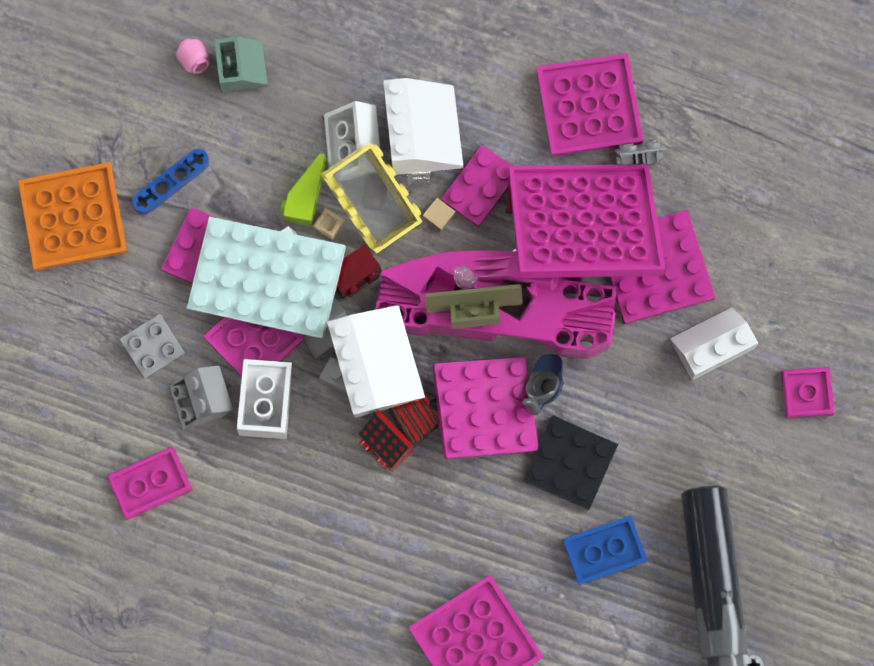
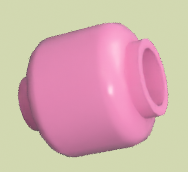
M198 39L182 41L176 53L178 61L186 72L198 74L209 66L211 56L202 41Z

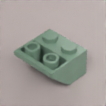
M238 36L214 39L219 83L222 92L268 86L262 41Z

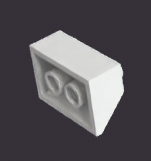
M354 101L324 114L329 168L363 146L366 142L372 143V145L376 144L380 148L376 105ZM364 153L334 173L338 181L369 178L370 175L377 174Z
M733 307L670 338V342L692 381L754 350L758 345V341L748 323Z

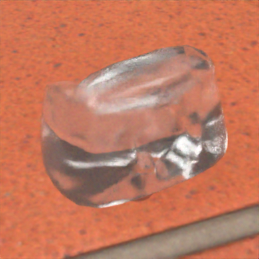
M466 265L457 266L454 269V281L461 289H471L477 282L478 277Z

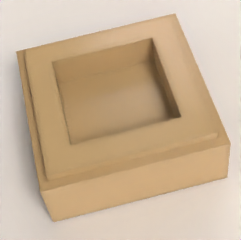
M436 198L423 214V218L442 231L456 211Z
M325 207L312 227L333 241L345 223V219Z

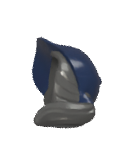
M556 354L541 356L535 363L525 385L528 398H524L522 403L525 409L532 415L540 414L543 406L557 399L562 391L564 384L562 377L563 361Z

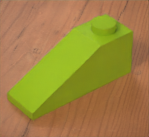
M320 153L289 191L287 201H282L280 213L284 214L285 222L313 226L323 178L321 173L324 172L326 164L325 154Z

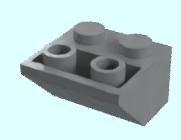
M219 366L197 368L169 385L183 430L219 419L233 411Z

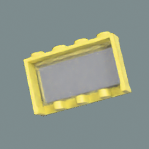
M366 142L353 153L321 173V176L371 252L377 254L423 221L419 217L421 211L415 203L411 204L406 197L409 193L402 183L398 185L395 180L396 173L390 164L385 165L381 157L384 155L376 144L372 145V143Z

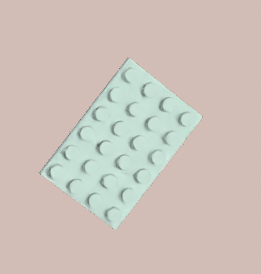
M209 217L187 309L324 339L346 246Z

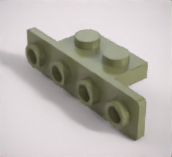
M521 285L425 294L427 313L451 311L452 329L499 325V306L523 303Z

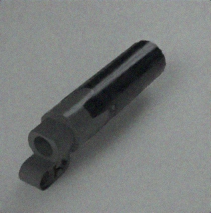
M704 486L685 490L681 497L701 659H707L708 666H764L762 659L757 655L748 656L727 489L722 486Z

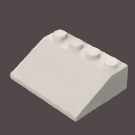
M410 78L384 80L392 168L396 175L463 168L454 86Z
M399 306L349 315L327 322L355 418L425 398Z

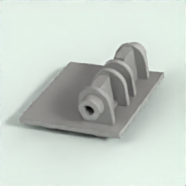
M656 140L642 141L643 145L638 146L633 145V143L621 144L619 148L614 149V152L619 155V157H616V165H633L632 154L634 155L635 164H638L639 153L642 164H645V153L647 164L659 163V160H663V152L661 150H667V147L660 142H656Z
M161 314L156 315L120 338V341L144 378L185 353Z

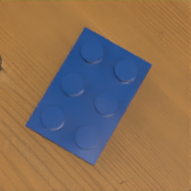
M632 516L604 524L562 540L579 586L648 562Z

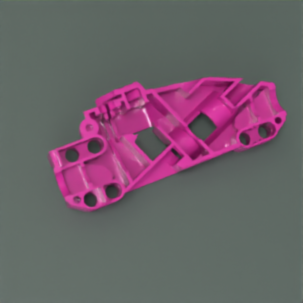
M517 249L513 251L472 250L442 252L401 263L382 270L381 273L382 281L378 291L375 310L399 306L406 333L410 335L425 336L432 333L493 342L497 335L531 339L549 350H553L559 356L573 357V359L575 357L583 359L592 358L608 350L612 344L616 317L614 312L616 287L582 282V277L520 278ZM504 279L531 283V287H526L529 304L519 320L500 310L502 306H499V325L452 329L451 311L427 313L425 294L454 291L456 285L464 290L503 286ZM428 281H431L432 283L430 284V286H429L428 289L426 290L425 287H426L427 282H428ZM566 294H576L573 298L565 297ZM587 296L600 297V299L592 302L588 300ZM416 318L426 320L424 324L420 325L414 321ZM569 339V342L566 344H559L557 341ZM580 342H589L592 344V346L589 348H585L580 344Z

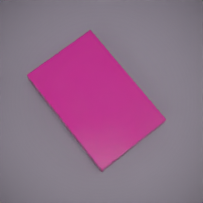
M173 446L107 476L126 520L193 491Z

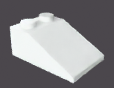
M244 359L237 421L239 436L287 439L292 363Z

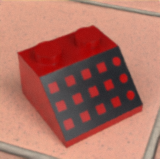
M379 410L358 434L361 440L359 442L360 446L367 453L372 451L377 456L375 461L384 470L389 468L393 472L413 453L412 443Z

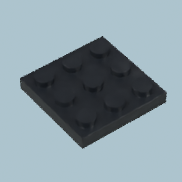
M552 415L523 481L590 510L618 444Z

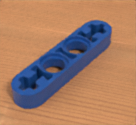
M202 149L192 150L136 193L132 199L135 211L142 215L151 213L205 171L209 166L207 153ZM194 157H203V164L195 163ZM187 162L189 163V166H191L193 169L192 173L190 172L188 166L185 165ZM184 169L187 172L186 177L183 180H176L174 178L176 170ZM164 183L168 185V191L161 195L156 193L155 188L158 184ZM149 191H152L153 196L157 199L156 201L152 197L150 198ZM148 198H150V199L147 201V204H148L147 207H145V208H144V206L138 207V206L140 205V203H139V200H140V199H143V200L145 201V200H147Z

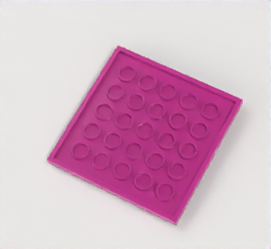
M648 164L509 166V184L520 278L665 275V263Z

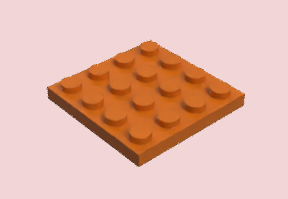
M111 162L18 180L33 269L35 271L128 253Z

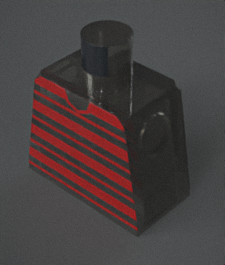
M425 393V398L388 408L389 413L404 436L412 443L413 449L440 426L436 398L430 401Z

